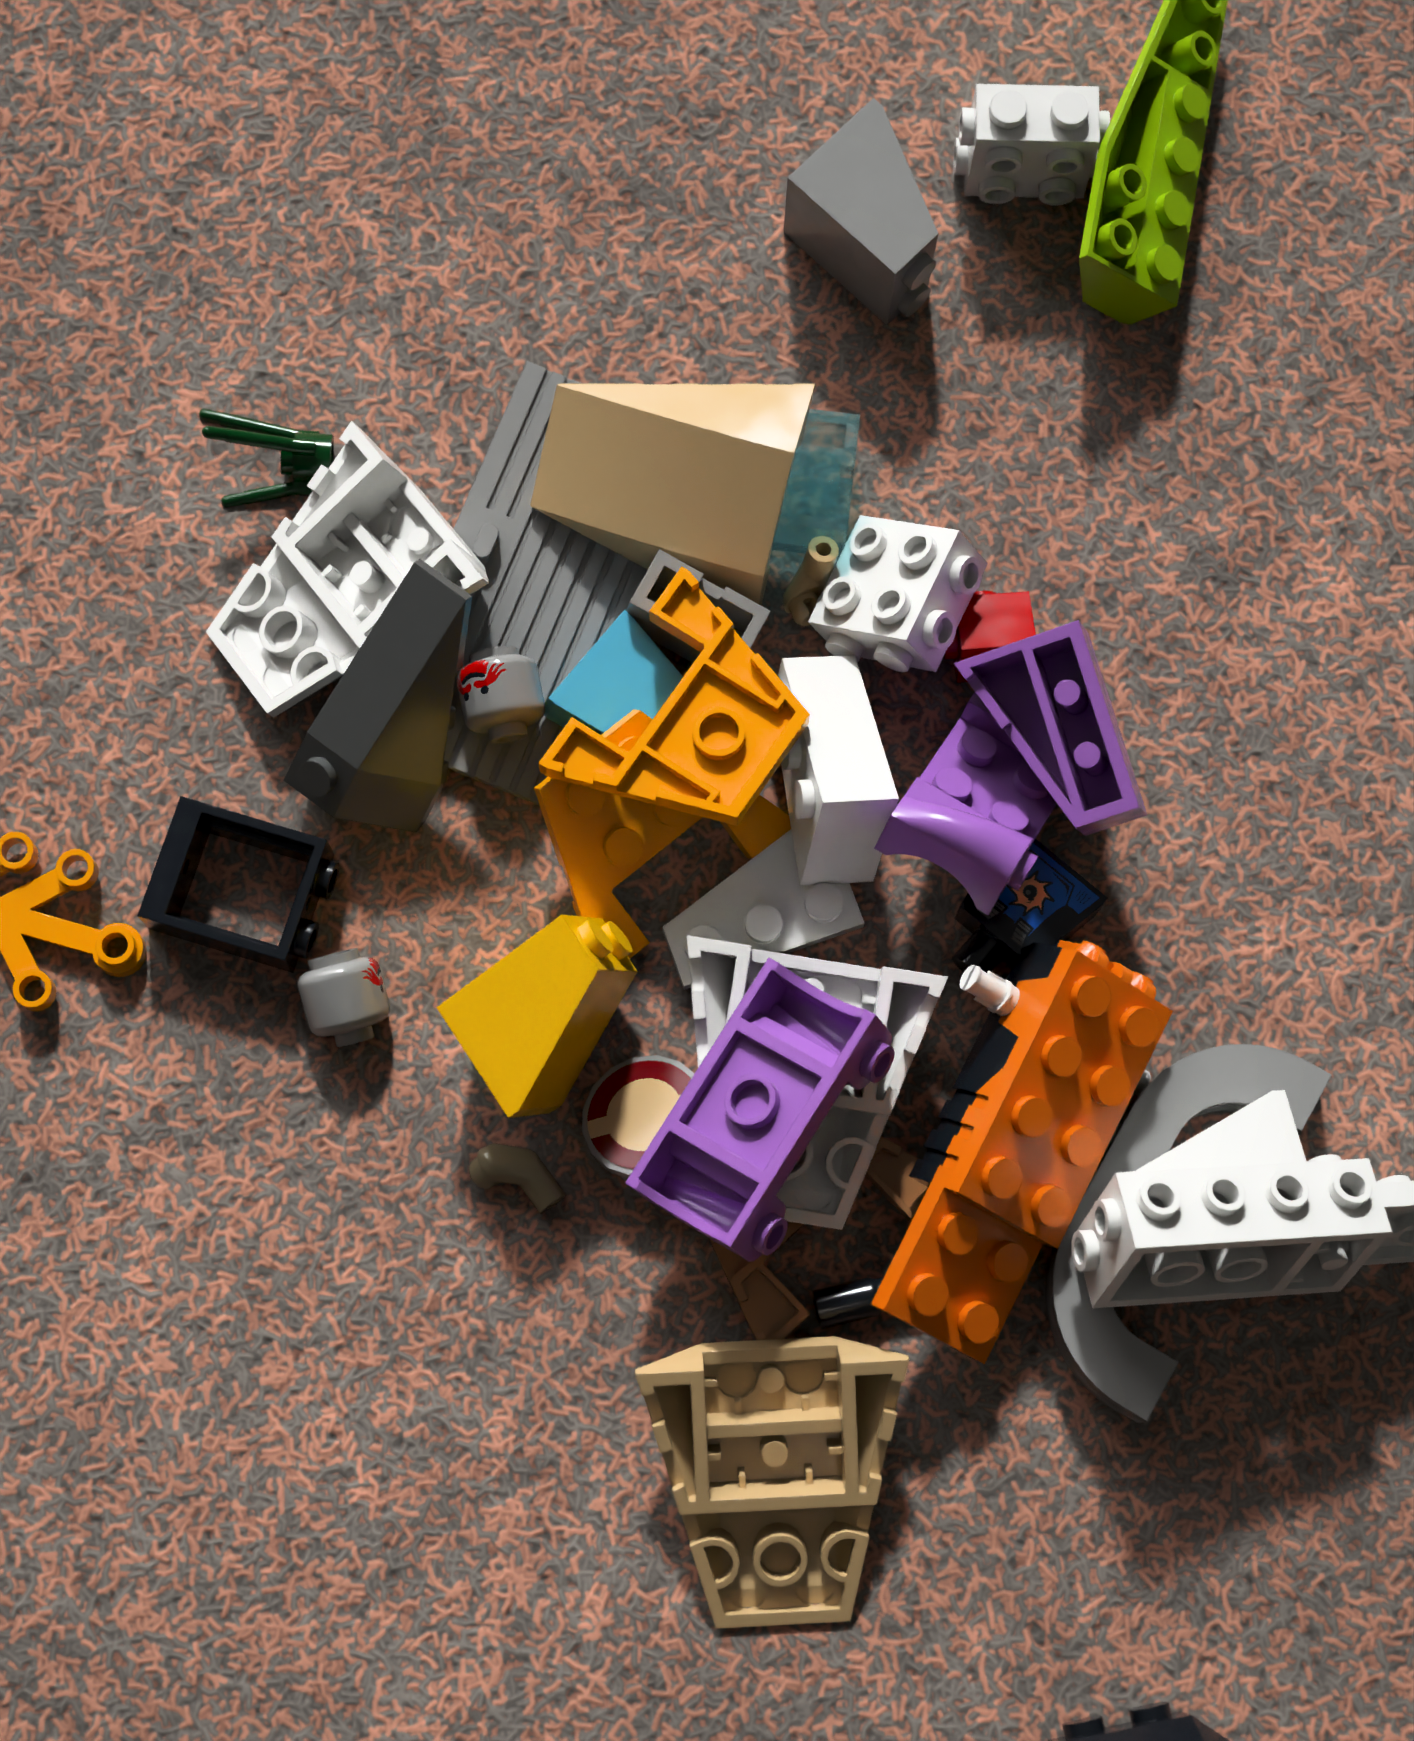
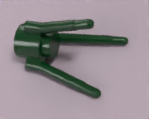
M202 409L199 412L200 419L229 427L226 429L205 426L202 429V435L205 438L281 451V475H293L292 482L226 495L221 499L224 507L247 505L293 495L310 496L312 490L307 487V484L321 464L329 468L333 462L334 436L332 434H320V431L296 430L209 409Z

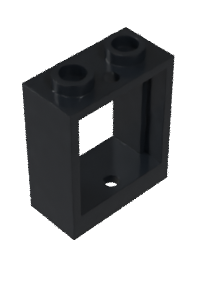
M180 796L137 916L150 930L294 973L298 958L308 959L312 953L319 930V923L312 921L319 898L329 899L334 890L339 873V863L332 861L334 853L326 839ZM209 834L307 862L278 946L180 916Z

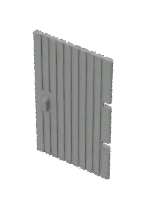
M527 361L453 529L485 566L489 581L487 585L471 594L472 602L462 668L470 664L468 657L476 651L497 646H515L518 648L520 655L528 656L535 661L539 671L545 703L624 610L626 611L647 569L530 507L556 386L559 383L580 382L573 379L570 380L566 376L554 371H548L542 366ZM460 670L456 671L451 705L457 708L454 728L447 733L444 760L449 762L448 768L539 805L534 787L546 779L547 776L540 772L538 763L563 730V727L543 715L538 722L527 727L528 737L505 744H492L489 734L472 732L464 722L457 686V675Z

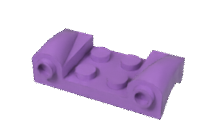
M974 692L961 717L920 777H916L891 814L874 849L884 855H913L941 866L964 886L976 908L989 915L1007 885L1017 891L1022 886L1038 856L1028 850L1057 803L1033 772L1017 747L991 715L983 701Z
M768 958L625 1184L644 1199L748 1262H753L762 1254L770 1255L783 1241L788 1226L787 1220L784 1219L786 1207L776 1197L777 1193L844 1086L847 1084L854 1089L861 1090L870 1081L877 1083L887 1074L894 1059V1048L891 1047V1032L876 1014L847 1004L825 993L794 974L779 962Z

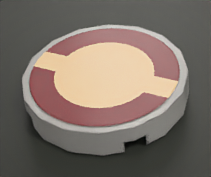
M659 1055L633 1057L610 1068L592 1086L583 1107L582 1133L595 1160L607 1171L609 1170L612 1174L619 1175L622 1180L627 1181L694 1073L680 1061Z

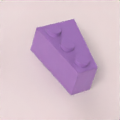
M1079 620L954 663L1078 831L1086 836L1147 816L1089 633Z

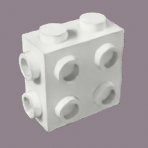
M976 84L972 107L961 108L959 138H955L953 172L954 175H964L965 196H979L983 202L990 204L1006 203L1014 199V197H1039L1041 202L1048 205H1063L1073 201L1074 198H1083L1089 178L1094 176L1098 148L1110 123L1109 111H1099V86Z
M860 515L822 594L817 599L808 623L826 640L825 648L834 656L855 655L857 662H859L860 658L877 660L882 665L898 672H907L910 667L936 672L947 648L955 638L956 629L974 592L981 583L982 575L988 563L959 530Z

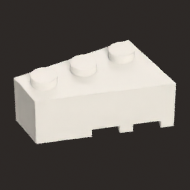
M855 655L782 658L778 677L810 714L808 726L781 763L800 886L818 883L873 882L882 855L881 852L874 848L891 814L897 807L899 797Z

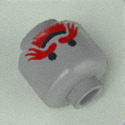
M497 646L472 653L468 657L470 664L463 667L457 675L458 692L466 726L472 732L489 734L492 744H505L528 737L527 727L538 722L545 714L541 681L535 661L528 656L520 655L518 648L515 646Z
M358 948L328 954L307 961L310 971L303 973L299 977L297 987L310 1032L320 1037L334 1036L337 1047L374 1038L372 1025L383 1021L390 1012V1004L378 962L370 957H360Z

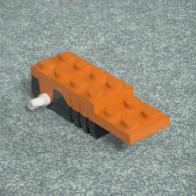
M1059 940L1052 946L1033 942L1021 949L1005 980L989 970L986 973L977 965H971L964 971L960 979V989L974 995V1000L987 1007L990 1013L953 1086L956 1092L952 1100H946L938 1116L942 1120L937 1130H931L923 1146L927 1151L923 1159H917L909 1177L927 1186L928 1189L871 1302V1305L983 1364L986 1363L1042 1245L1045 1244L1056 1249L1059 1248L1132 1095H1139L1149 1084L1151 1075L1145 1068L1173 1013L1171 1009L1155 1000L1156 987L1153 985V980L1138 972L1131 971L1120 963L1109 961L1106 955L1107 952L1103 948L1088 941H1083L1080 944Z

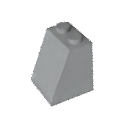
M873 98L788 177L783 232L884 324L888 325L899 313H903L906 317L914 314L928 298L931 289L928 287L930 274L936 266L934 254L939 233L885 110Z

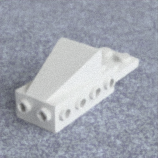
M1285 1090L1271 1091L1138 1170L1115 1173L1077 1231L1073 1234L1071 1243L1072 1258L1076 1269L1084 1274L1092 1308L1339 1292L1363 1265L1414 1262V1181H1411L1405 1175H1395L1376 1182L1369 1158L1342 1160L1340 1156L1330 1154L1306 1161Z

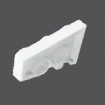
M790 829L664 925L663 933L683 989L685 990L691 988L687 935L752 945V949L788 954L863 928L865 923L850 883H818L816 885L800 886Z

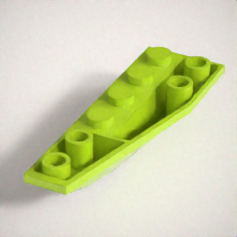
M1163 0L1098 148L1079 255L1082 299L1084 303L1120 323L1134 324L1178 305L1228 0Z

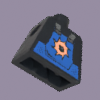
M1035 839L1028 851L1038 856L1022 886L1017 891L1007 885L989 915L978 910L971 896L967 893L954 919L969 930L972 935L956 952L952 960L963 973L971 965H977L987 973L988 970L992 971L1001 959L1013 967L1021 949L1033 942L1052 946L1059 940L1066 941L1096 916L1108 898Z

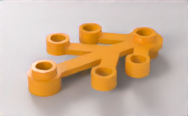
M9 832L0 838V877L8 872L23 874L30 871L36 865L38 849L26 834ZM18 843L27 846V853L21 861L14 863L7 861V852L10 847ZM71 849L64 852L57 860L55 869L0 897V951L15 979L13 984L14 998L27 1010L39 1012L50 1007L56 998V986L50 977L40 971L23 936L92 955L96 964L105 973L114 977H126L135 973L141 968L146 959V943L137 930L130 925L113 923L99 930L33 911L72 890L84 891L95 884L99 875V869L94 859L84 850ZM73 862H87L88 869L82 878L78 880L68 879L67 870ZM115 938H125L128 943L126 952L117 958L108 957L106 953L108 943ZM35 980L43 981L45 991L42 997L35 1001L26 1000L24 995L26 986Z

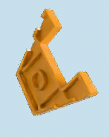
M681 566L649 610V617L652 623L701 652L630 751H625L571 717L539 761V770L550 778L737 826L808 726L810 714L760 654H755L734 630L733 622L719 606L715 607L699 588V582L692 573Z
M633 709L601 736L625 751H630L653 719L642 711ZM547 777L535 786L534 790L559 865L563 867L574 900L572 904L576 916L602 918L605 923L608 921L615 923L632 946L633 952L628 955V958L631 959L650 942L612 893V890L702 817ZM758 795L737 826L720 822L736 845L749 859L754 858L791 829L789 815L761 795Z

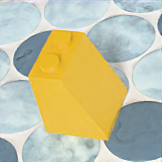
M561 914L436 1007L508 1118L548 1114L563 1104L638 972L628 958V955L633 952L630 942L621 929L612 921L605 923L602 918Z

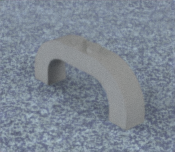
M1251 1044L1223 1045L1193 1053L1177 1061L1151 1081L1130 1104L1110 1140L1059 1248H1052L1046 1273V1310L1056 1346L1074 1376L1098 1400L1137 1424L1146 1422L1179 1363L1131 1333L1121 1322L1113 1307L1092 1308L1084 1274L1079 1272L1074 1265L1071 1252L1073 1234L1077 1231L1114 1174L1118 1172H1134L1167 1153L1179 1132L1189 1120L1211 1112L1224 1111L1235 1113L1271 1091L1285 1090L1297 1132L1300 1133L1332 1074L1309 1061L1277 1048Z

